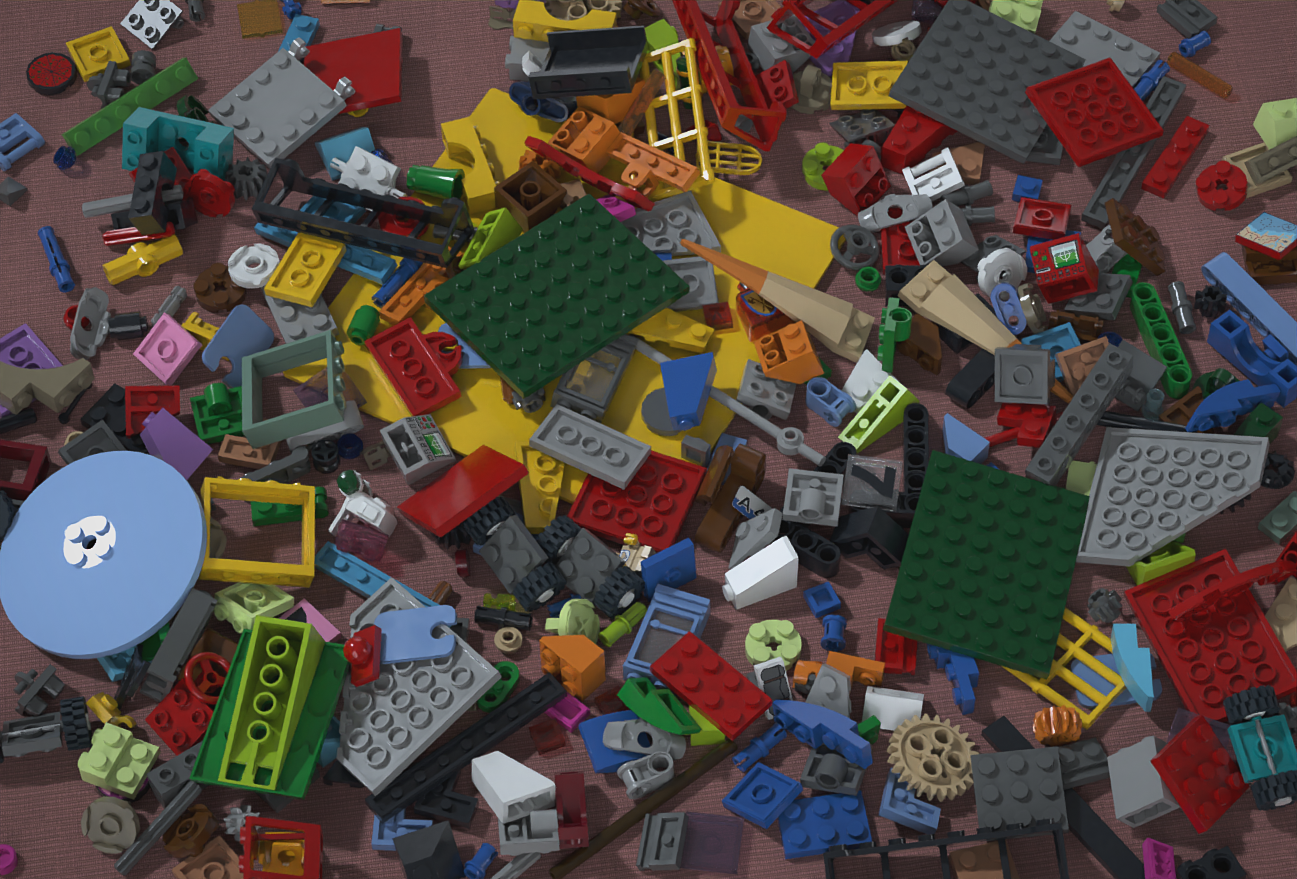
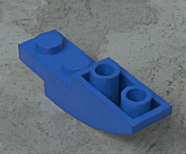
M1249 379L1226 385L1213 392L1198 406L1185 429L1187 432H1193L1198 430L1206 431L1210 428L1221 426L1228 427L1235 422L1238 414L1245 415L1252 412L1260 403L1271 409L1281 391L1277 384L1254 387Z
M927 644L929 658L935 660L937 669L945 668L947 680L953 682L952 696L954 704L960 706L962 715L974 713L975 696L972 688L977 687L979 670L974 658Z
M775 700L772 702L774 721L782 726V730L786 729L795 735L800 742H806L815 749L824 743L829 749L836 750L850 763H856L863 769H866L873 763L870 743L859 736L857 722L833 710L810 703L791 700Z

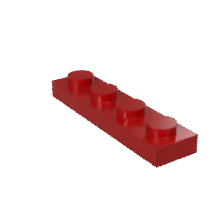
M1186 116L1143 180L1141 189L1164 199L1209 132L1210 125Z

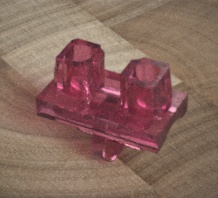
M342 519L334 545H336L339 551L345 553L351 551L362 555L365 560L380 562L389 535L370 529L371 524L365 523L362 526Z

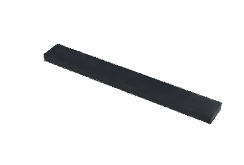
M550 672L397 776L376 796L371 794L365 798V804L382 824L466 767L472 762V759L480 757L567 697L566 689Z
M1002 716L982 730L981 736L996 752L1035 749L1005 716ZM1073 788L1065 789L1064 797L1068 827L1074 836L1115 879H1145L1144 864Z

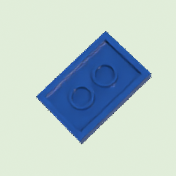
M861 790L858 791L857 796L839 793L796 799L777 818L785 859L820 855L829 852V846L846 844L848 850L859 849V843L872 842Z

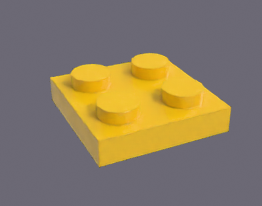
M112 26L66 42L67 50L84 82H87L92 76H98L100 73L104 75L109 61H116L118 69L131 66L130 59Z

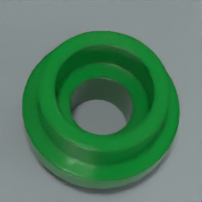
M863 267L856 274L855 283L863 291H874L881 285V275L873 267Z

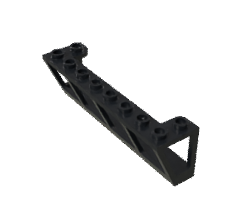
M275 158L252 207L258 223L444 268L450 265L475 230L465 202L458 198L444 199L441 207L435 205L430 207L414 200L405 201L397 199L389 194L379 195L367 189L358 190L350 188L342 183L338 185L328 183L321 178H307L304 176L299 164L292 159L283 160ZM278 171L284 187L270 204L264 203V199ZM292 191L326 199L314 214L280 206ZM334 202H342L372 210L361 225L323 217ZM382 212L419 221L408 237L369 228ZM428 224L449 228L442 245L419 240L417 237ZM454 231H464L449 251L448 245Z
M1054 818L1036 820V826L1031 828H1024L1023 823L1006 825V831L995 832L994 826L977 828V834L965 836L964 830L947 832V838L936 839L935 834L917 836L918 842L906 843V838L889 839V845L877 847L876 841L859 843V849L848 850L847 845L842 844L829 846V852L823 853L826 879H835L834 859L869 854H880L883 879H891L888 859L889 852L937 846L940 851L943 879H951L947 846L949 844L996 839L999 845L1003 879H1011L1006 838L1051 832L1054 837L1060 879H1069L1062 823L1055 824Z

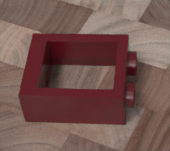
M0 440V458L30 462L23 484L0 480V491L7 493V496L11 499L25 501L46 479L51 465L47 446Z

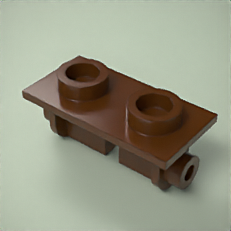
M1057 309L1056 312L1051 311L1048 330L1070 322L1079 340L1091 342L1101 337L1104 320H1099L1097 316L1096 318L1083 315L1075 317V314L1061 312Z

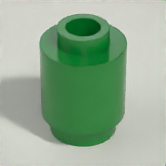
M363 305L360 309L356 310L347 329V336L354 344L365 345L364 341L374 336L380 323L379 311L369 305Z

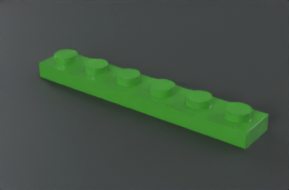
M181 58L64 132L62 136L74 156H78L121 129L123 123L138 107L152 109L198 80V77L187 58Z

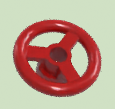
M211 652L199 653L193 656L186 664L184 671L185 683L195 698L203 703L216 705L219 696L214 697L210 695L219 686L223 687L226 678L219 676L212 669L209 661L222 666L226 673H228L231 664L218 654ZM199 663L202 672L193 680L194 667Z

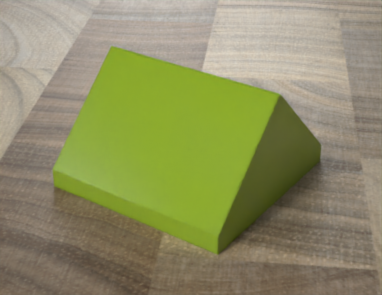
M1171 541L1142 560L1134 562V565L1126 566L1137 586L1194 562L1196 553L1195 549Z

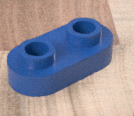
M1000 283L991 292V302L999 321L1013 335H1017L1027 325L1019 295L1012 284ZM1002 291L1009 293L1010 297L1008 300L1001 299L1000 293ZM1016 316L1019 319V323L1013 325L1010 323L1009 318Z

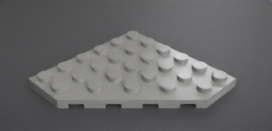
M1106 427L1089 494L1087 515L1076 562L1130 567L1134 565V562L1142 560L1261 487L1270 445L1269 438Z
M391 577L350 615V638L353 637V633L373 626L376 617L383 612L423 608L425 606ZM445 624L436 626L432 631V637L440 639L446 635L456 636L455 650L447 657L380 664L379 679L359 687L351 684L352 663H350L343 686L344 707L343 711H341L339 727L341 738L336 758L341 765L375 796L385 789L502 677L498 670Z

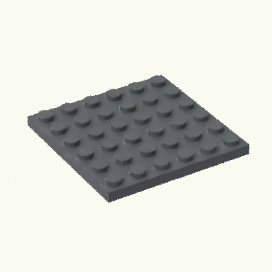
M948 0L891 88L889 97L1024 164L1048 125L1026 95L1027 87L1082 68L1086 59L967 0Z

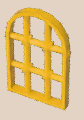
M708 141V146L716 147L714 150H709V154H716V159H710V163L716 164L715 167H711L714 173L750 175L760 169L762 157L757 149L744 144ZM697 144V153L695 154L696 167L699 169V171H701V166H699L700 158ZM720 148L738 149V151H720ZM742 150L749 151L753 154L742 153ZM720 156H736L737 161L720 160ZM741 158H757L759 163L741 162ZM722 164L737 166V169L719 167ZM741 167H753L748 170H741Z

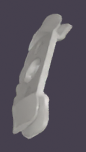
M890 194L869 208L859 212L858 220L860 226L866 228L871 233H875L882 228L916 220L932 209V201L927 194ZM899 206L903 210V214L897 219L891 218L888 215L889 208Z
M97 287L86 288L79 301L70 336V352L76 359L84 358L88 360L94 356L97 347L103 345L106 336L109 334L108 319L111 318V313L106 311L109 298L104 291ZM83 317L90 320L92 325L90 331H85L82 328L81 319Z
M642 718L608 722L603 733V744L612 750H625L651 755L657 751H664L670 754L673 761L681 759L686 750L684 736L664 731ZM647 732L652 736L653 743L651 747L644 748L639 745L637 741L639 733Z

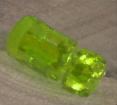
M486 593L483 598V607L491 608L492 605H496L497 609L508 607L509 611H515L516 597L514 594H498L497 598H492L491 593Z

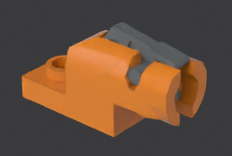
M829 651L826 664L849 675L851 689L853 681H858L866 686H882L885 663ZM798 659L792 688L809 694L822 666V662Z

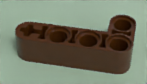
M743 444L737 446L731 460V473L702 520L695 535V543L718 553L723 552L744 516L733 507L732 502L740 486H744L756 495L765 477V453Z

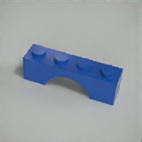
M1230 309L1211 323L1207 339L1208 344L1257 386L1277 384L1281 393L1277 397L1276 402L1283 408L1297 398V366L1289 359L1279 362L1267 357L1255 344L1249 325Z

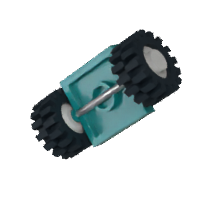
M1263 685L1258 688L1252 687L1250 690H1242L1241 693L1232 694V696L1227 697L1223 701L1229 723L1231 724L1227 730L1245 784L1254 782L1251 785V790L1257 808L1260 811H1267L1269 809L1274 810L1277 807L1282 808L1288 804H1294L1297 801V751L1285 715L1274 716L1280 710L1274 688L1269 685Z

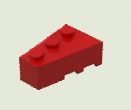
M906 106L882 146L881 164L884 168L904 175L902 169L908 166L910 168L914 167L925 158L926 153L933 148H938L946 137L954 135L957 130Z

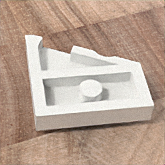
M868 350L863 352L841 390L855 401L856 410L854 412L858 414L889 375L897 380L891 373L882 371V364Z

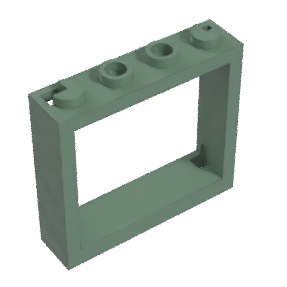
M331 330L242 357V432L253 449L344 421L343 410L347 407L343 396L346 386L342 377V373L345 372V366L341 355L344 354L342 342L336 340ZM327 358L328 401L263 421V377Z

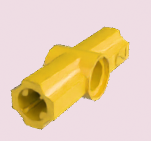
M174 234L171 237L162 238L149 245L144 242L136 243L129 248L126 255L102 266L109 283L115 285L138 274L141 277L152 275L157 271L160 264L183 255V250L178 238Z

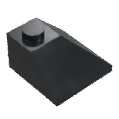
M449 820L392 838L405 879H461L466 877Z

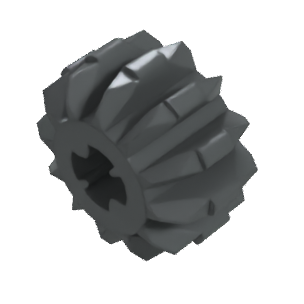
M248 157L245 161L237 159L236 165L229 164L225 180L234 186V196L236 199L243 196L247 201L250 196L257 198L267 177V169L264 164H260L258 159L252 162Z

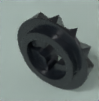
M1276 450L1268 453L1261 486L1269 489H1281L1288 486L1295 475L1294 461H1289L1286 454H1277ZM1269 463L1273 465L1274 468L1279 467L1277 473L1274 472L1273 469L1268 470Z

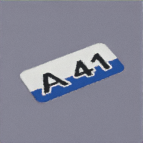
M740 486L732 502L733 507L749 519L772 509L744 486Z

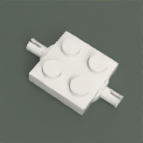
M355 146L347 163L342 162L336 157L332 159L334 163H330L331 168L342 172L339 183L348 185L350 188L358 190L367 189L379 195L389 194L397 199L407 197L406 193L395 189L396 179L401 168L360 147Z

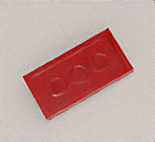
M690 631L650 665V672L732 741L772 706V699Z

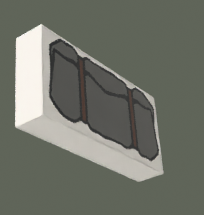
M781 657L754 665L758 687L772 699V702L775 700L793 701L784 661ZM773 706L765 711V716L768 720L774 718Z

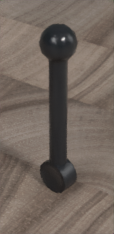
M93 383L74 398L65 413H61L58 416L61 424H67L70 421L69 415L86 390L92 387Z

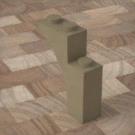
M81 358L73 363L56 368L26 369L0 361V405L17 415L36 398L59 413L64 407L69 406L74 398L83 389L88 388L95 379L91 363Z

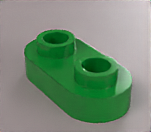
M503 661L494 666L502 677L477 700V705L482 711L492 712L504 704L520 682L518 667L514 663ZM504 677L510 678L508 681H502L501 679ZM490 698L495 699L493 702H487Z

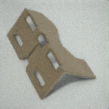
M489 6L490 19L488 25L496 30L502 28L513 29V22L507 21V18H514L515 9L508 11L507 8Z
M383 441L368 446L360 452V454L364 455L370 471L387 463L388 456H391L387 447L381 449L380 446L384 444ZM377 449L376 452L370 455L367 454L368 452ZM378 459L381 460V462H379V463H377V464H375V465H372V462H374V461H376V460H378Z

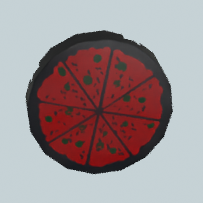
M55 52L45 53L34 58L28 64L26 70L29 86L34 88L36 92L44 95H55L64 92L66 87L69 85L71 87L77 77L75 64L71 58L62 53Z

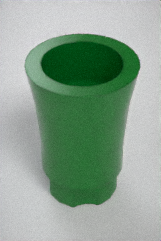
M413 165L408 170L406 186L409 190L443 200L450 199L451 197L460 199L463 194L461 180L465 178V173L463 169H444L425 165Z

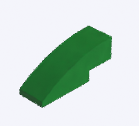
M647 677L628 678L617 694L625 705L640 718L664 731L678 735L695 734L701 731L700 726L670 689L657 690Z

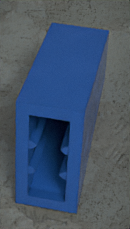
M713 352L660 363L673 431L689 430L701 424L717 372Z

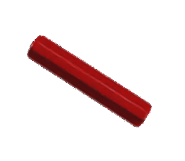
M167 222L166 232L142 235L136 227L106 231L103 233L102 238L106 246L171 237L175 234V228L172 222Z

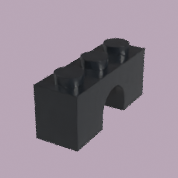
M164 151L140 154L128 219L142 235L166 232L169 210L163 202L162 191L173 190L177 168Z

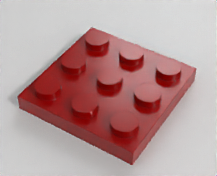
M1203 715L1193 718L1150 760L1198 834L1208 831L1250 787L1248 783L1245 784L1241 772Z

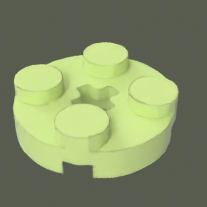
M765 620L755 623L749 628V633L745 640L746 657L752 665L753 663L757 665L781 657L787 671L801 656V637L798 631L794 629V625L788 620ZM771 642L779 644L776 651H772L771 647H766V645Z

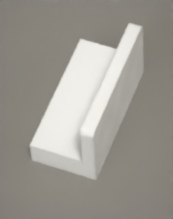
M867 686L862 722L875 715L881 722L880 729L895 731L897 726H901L905 719L911 721L914 715H917L919 719L921 718L924 694Z

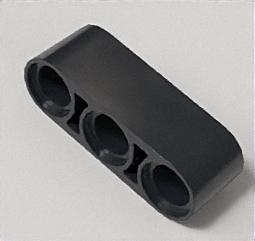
M982 348L949 382L945 395L966 409L971 408L995 384V355Z

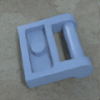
M17 113L0 123V169L4 172L11 168L12 163L34 148H40L45 145V140L41 134ZM26 137L29 138L28 141H26L24 144H22L6 156L3 155L4 152H6L7 150L21 142Z

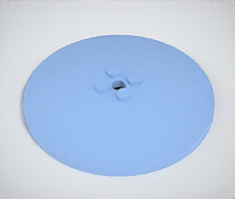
M103 452L87 456L63 467L47 478L28 496L15 514L10 528L6 531L7 533L0 550V599L9 620L26 639L40 649L60 657L72 659L101 658L125 651L155 634L158 629L162 628L178 612L199 577L206 552L207 527L204 510L196 492L174 467L161 459L141 452ZM93 539H97L94 547L87 550L88 543Z

